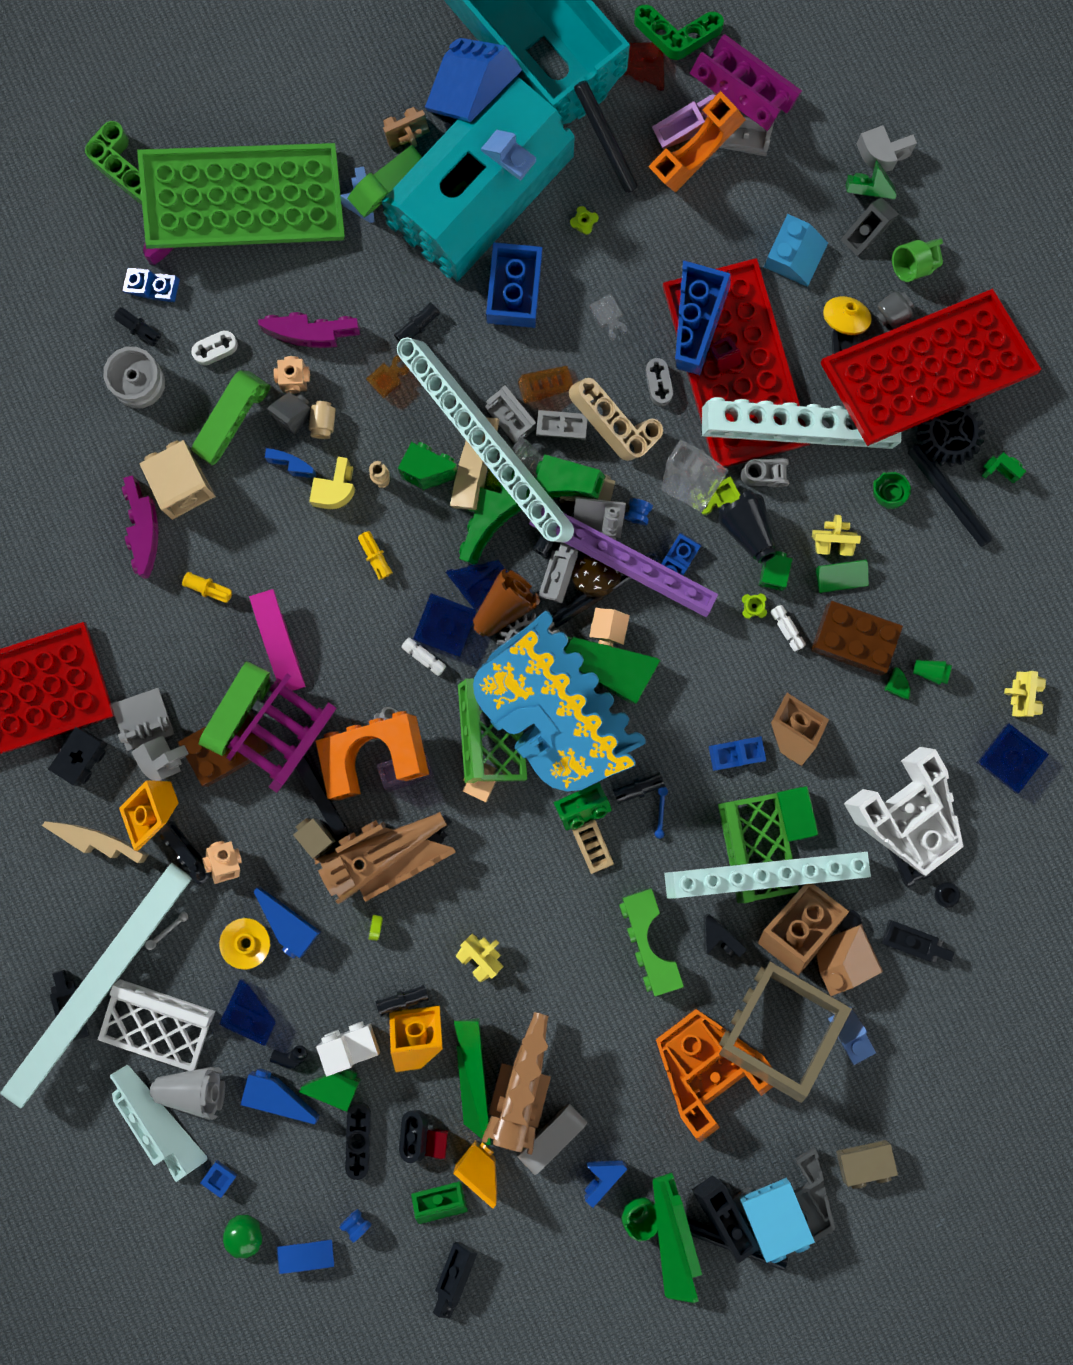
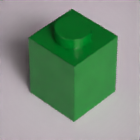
M775 551V557L763 563L758 586L783 591L787 586L793 558H788L784 552Z

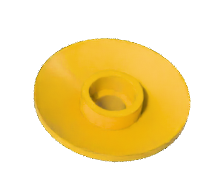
M839 296L830 299L825 304L823 310L825 321L831 328L840 333L858 335L865 332L871 324V314L868 308L854 298Z
M237 919L228 924L220 936L219 947L221 955L229 965L237 969L254 968L260 965L269 953V933L260 922L254 919ZM245 938L251 941L249 948H245L242 945V941Z

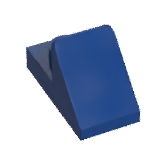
M623 1160L587 1162V1167L599 1178L598 1181L592 1180L585 1189V1201L592 1208L627 1170V1165Z

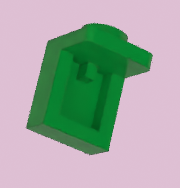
M1003 452L997 458L993 455L983 467L987 470L982 476L986 479L996 469L1014 484L1024 475L1026 470L1022 468L1023 465L1019 460L1013 457L1010 458Z

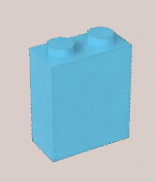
M787 1178L739 1197L766 1263L770 1261L772 1263L780 1262L786 1258V1254L794 1251L796 1253L804 1252L810 1248V1244L815 1243L791 1183Z

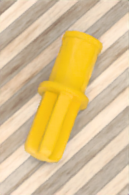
M366 531L360 534L358 540L367 555L366 561L370 562L378 579L382 580L393 574L383 556L384 551H380L371 532Z
M187 572L183 578L182 586L200 592L203 597L210 596L224 603H228L232 597L231 589L214 583L211 578L204 579L191 572Z

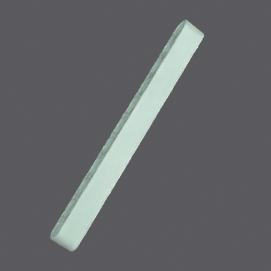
M408 337L401 339L397 345L399 357L543 537L552 542L569 541L574 533L572 523L427 344ZM471 417L470 424L468 425V419ZM485 434V441L483 442V441H482V438H483V435ZM500 452V458L497 461V454ZM513 470H514V471H515V476H514V478H513V480H512L511 474H512V472H513ZM529 488L530 494H529V497L527 498V497H526V491H527V489ZM543 506H544V508H545V513H544V515H543V517H542V515H541V509H542ZM559 525V527H560V533H559V535L557 536V534H556V528H557V526Z
M173 863L168 866L0 1092L2 1096L19 1108H23L105 998L112 985L116 983L190 883L192 878L189 874Z

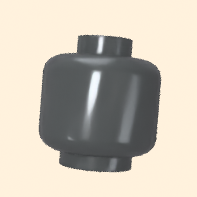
M892 292L878 303L877 308L880 313L876 316L884 327L889 324L892 328H898L913 316L912 309L914 305L904 292L901 294L899 292Z

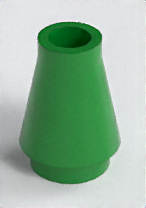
M916 659L913 674L919 675L938 685H941V683L947 684L952 665L946 664V661H922Z

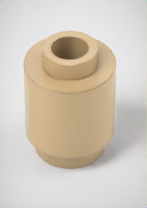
M317 401L316 405L311 406L309 421L311 437L330 439V435L334 430L336 411L334 407H331V403Z

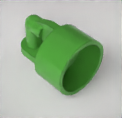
M942 238L928 242L915 240L898 246L892 255V266L898 278L904 282H910L928 276L941 267L943 264L940 244H943Z

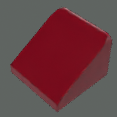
M730 336L710 344L708 351L720 373L741 364L740 350Z
M428 1128L425 1156L438 1159L446 1158L448 1130Z

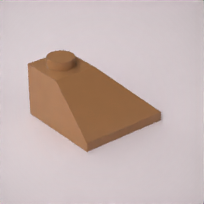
M786 693L771 724L780 753L802 766L817 747L829 719L789 693Z
M862 925L830 936L817 953L819 971L830 996L852 989L883 972Z

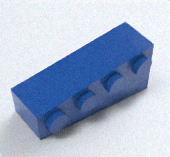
M683 260L675 355L676 369L697 375L701 374L731 285V273Z

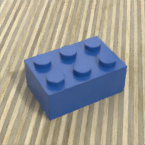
M493 242L486 310L487 324L536 327L542 247Z

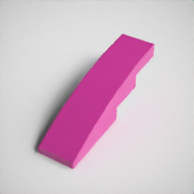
M271 589L249 596L276 679L279 678L282 681L288 673L291 676L285 685L288 689L295 691L305 688L306 685L293 642L290 639L275 590Z

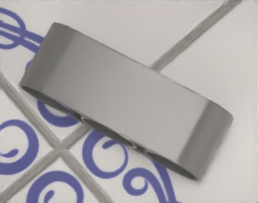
M570 1103L567 1104L535 1135L532 1155L527 1154L528 1148L523 1147L522 1153L519 1152L517 1157L534 1175L538 1174L586 1126L587 1121Z

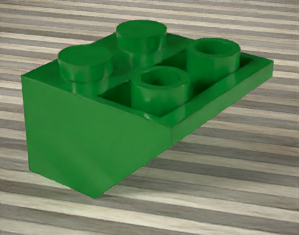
M413 442L410 443L398 467L402 480L423 490L455 480L458 469L452 457L444 453L437 455L431 452L432 448L422 442H419L418 445Z

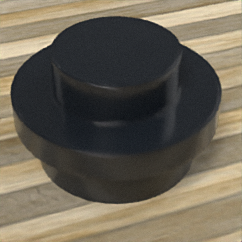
M944 882L936 887L934 897L940 906L951 908L959 902L960 891L953 883Z
M847 909L849 913L837 927L840 932L862 924L861 917L856 911Z

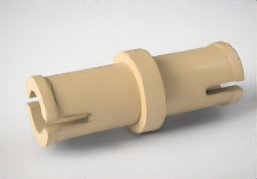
M380 461L373 462L369 467L371 480L380 488L388 486L390 483L388 468L384 464L382 465Z

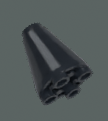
M748 490L739 496L740 499L733 503H725L718 508V521L753 559L757 560L758 563H765L776 555L775 542L764 498L760 494H754L753 490Z

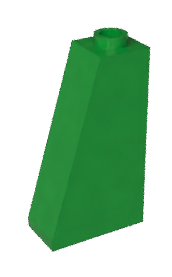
M568 637V643L564 647L566 654L576 652L582 655L584 660L579 668L580 673H595L599 678L598 685L625 701L637 704L660 662L655 657L575 637Z

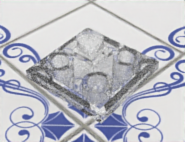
M680 439L667 459L661 490L702 513L728 473V470L702 450Z

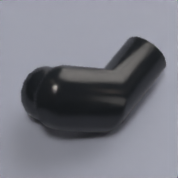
M302 1045L296 1046L287 1054L273 1050L270 1062L292 1069L303 1063L308 1053Z

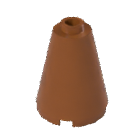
M503 569L498 574L473 619L474 630L483 637L493 636L535 609L540 603L538 594L536 593L533 596L529 590L532 586L521 575L512 570L506 573V569Z

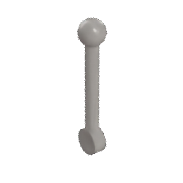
M181 912L178 919L153 940H148L145 943L146 949L153 950L156 947V943L179 923L187 921L188 914Z

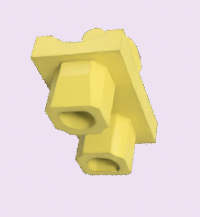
M835 515L833 522L825 521L824 529H833V531L812 530V538L815 540L817 554H830L831 542H839V554L853 556L856 544H860L861 536L857 532L841 531L850 530V523L842 522L841 515Z
M1017 672L1012 688H1005L1004 694L1011 696V705H1013L1012 716L1034 717V715H1041L1043 713L1042 702L1036 701L1035 698L1036 692H1043L1045 689L1046 679L1039 677L1038 672Z
M473 933L460 945L461 949L456 955L460 962L465 965L471 959L479 965L473 971V975L479 982H483L489 977L492 979L504 967L497 960L501 956L495 949L499 942L494 940L490 944L484 937L479 941Z

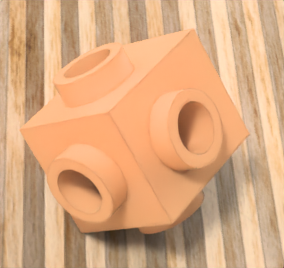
M296 356L284 357V360H277L278 368H274V381L278 383L282 392L297 394L300 391H307V382H310V369L305 366L303 360Z
M219 841L206 848V857L203 858V864L206 873L211 872L214 884L239 877V863H242L238 848L234 849L232 842L225 843L224 841Z

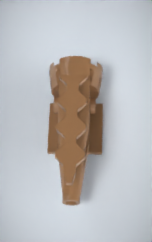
M439 812L394 830L386 828L384 822L378 824L375 820L361 828L363 833L358 836L353 832L339 840L340 845L335 848L336 851L316 858L315 864L321 863L322 869L318 870L331 896L337 894L339 897L336 899L337 904L342 903L358 890L361 891L366 902L424 869L435 865L456 853L453 847L427 840L447 825L442 814ZM357 860H362L364 867H360L357 864Z
M534 1012L525 1037L522 1039L514 1065L501 1064L488 1113L493 1116H491L484 1132L483 1142L487 1143L488 1138H491L495 1146L521 1153L524 1147L528 1148L527 1154L532 1155L535 1127L538 1128L551 1078L541 1074L544 1051L548 1048L545 1040L549 1016Z

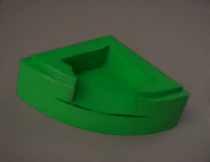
M894 667L884 691L909 700L910 687L908 680L900 669Z

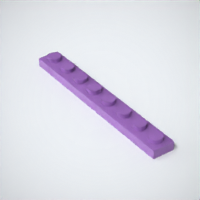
M543 506V508L541 509V515H542V517H543V515H544V513H545V508H544V506ZM564 513L574 528L572 538L564 543L702 616H708L718 596L717 593ZM530 520V523H529V524H530L531 526L535 527V525H534V524L531 522V520ZM558 525L557 528H556V534H557V536H558L559 533H560V527H559V525Z

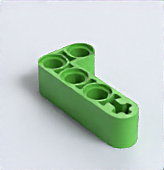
M106 122L87 143L85 153L97 170L142 205L140 184L137 187H131L134 182L140 181L139 170L120 156L128 146V137L118 122ZM114 134H119L116 139H111ZM98 152H103L100 157H95ZM116 167H122L120 171L113 172Z
M413 145L409 146L374 175L372 172L366 175L355 186L347 199L365 218L382 205V200L417 164L422 156Z
M238 371L231 379L194 441L191 451L209 464H216L253 403H260L264 400L270 390V385L251 371Z
M248 661L244 663L203 731L199 745L221 756L227 752V746L237 735L256 701H262L271 683L270 672Z

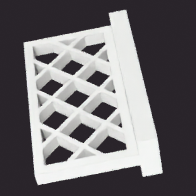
M121 979L112 985L110 991L111 998L98 1040L188 1071L196 1070L215 1011ZM116 1001L125 1002L130 1012L119 1016L115 1009ZM142 1009L149 1010L154 1020L143 1025L137 1012ZM132 1015L138 1028L128 1032L122 1019ZM166 1017L173 1018L178 1028L167 1033L161 1020ZM117 1023L123 1034L118 1038L106 1035L109 1026ZM156 1023L162 1036L151 1040L146 1027ZM190 1025L202 1028L200 1036L192 1041L185 1030ZM141 1031L147 1043L142 1046L135 1045L130 1035ZM180 1031L186 1044L175 1048L169 1036ZM165 1039L171 1051L166 1054L158 1053L154 1043ZM189 1047L193 1055L192 1062L182 1061L178 1051Z

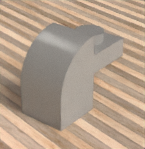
M884 125L861 133L856 144L862 159L869 167L874 169L877 160L884 171L887 172L894 169L897 161L911 156L917 142L914 135L890 142Z
M164 736L143 743L132 751L141 771L153 781H160L181 772L179 765L182 764L181 759L189 754L185 745L170 750Z

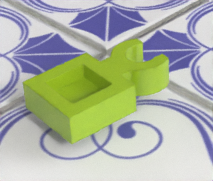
M730 476L709 487L711 495L698 496L695 501L697 504L702 501L708 503L707 508L701 511L703 515H707L712 512L713 507L716 505L719 508L725 503H733L740 499V494Z

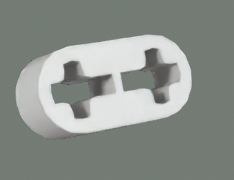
M220 331L195 343L191 351L192 356L198 364L210 365L232 355L237 350L238 342L231 332ZM224 338H227V340L230 341L228 348H225L224 345H222V340ZM204 348L208 351L206 358L200 355V349Z

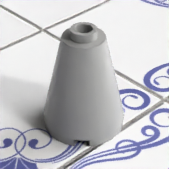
M208 1067L157 1077L155 1082L151 1084L150 1096L155 1103L204 1119H216L218 1116L214 1114L216 1110L222 1109L225 1098V1081H220L219 1075L223 1074V1071L219 1067Z

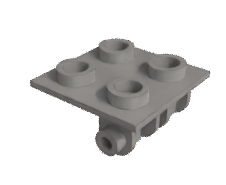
M576 497L574 519L616 540V537L621 538L626 503Z
M159 688L111 704L120 730L118 737L120 742L124 743L126 751L138 748L143 743L164 736L166 738L174 735Z

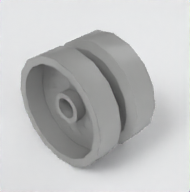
M124 347L116 350L107 359L103 378L107 388L122 404L131 408H145L153 405L161 397L165 389V376L162 368L146 350L138 347Z

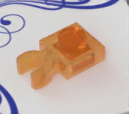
M399 355L393 358L390 367L383 363L366 378V381L383 399L401 384L398 376L405 375L410 371L407 366L403 368L397 366L402 360Z

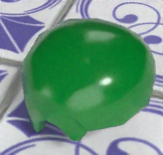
M883 472L874 480L873 497L879 505L886 509H895L902 506L911 495L910 483L902 474Z
M638 1198L625 1206L621 1217L622 1224L632 1239L638 1242L647 1241L657 1234L656 1209L653 1201L648 1198Z
M237 1215L229 1220L223 1233V1243L226 1251L234 1258H249L258 1252L262 1244L263 1237L260 1223L257 1219L249 1215Z

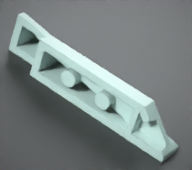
M126 1065L110 1075V1079L113 1080L117 1087V1090L112 1093L113 1102L154 1166L164 1160L173 1179L177 1182L207 1161L208 1157L168 1110L163 1105L154 1102L150 1096L149 1088L130 1066Z

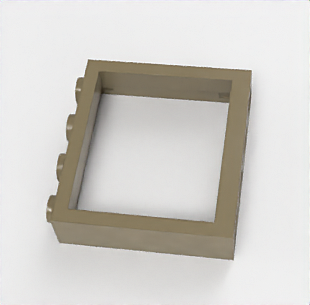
M769 962L766 969L761 967L754 980L758 982L755 989L749 988L742 1001L746 1005L743 1011L738 1009L730 1023L734 1024L731 1033L728 1031L724 1033L719 1043L723 1046L719 1055L802 1103L807 1098L852 1008L774 963ZM770 977L835 1014L799 1084L734 1046Z

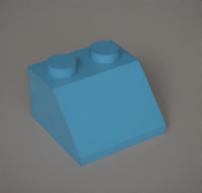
M787 214L767 257L764 268L808 287L828 242L811 224Z

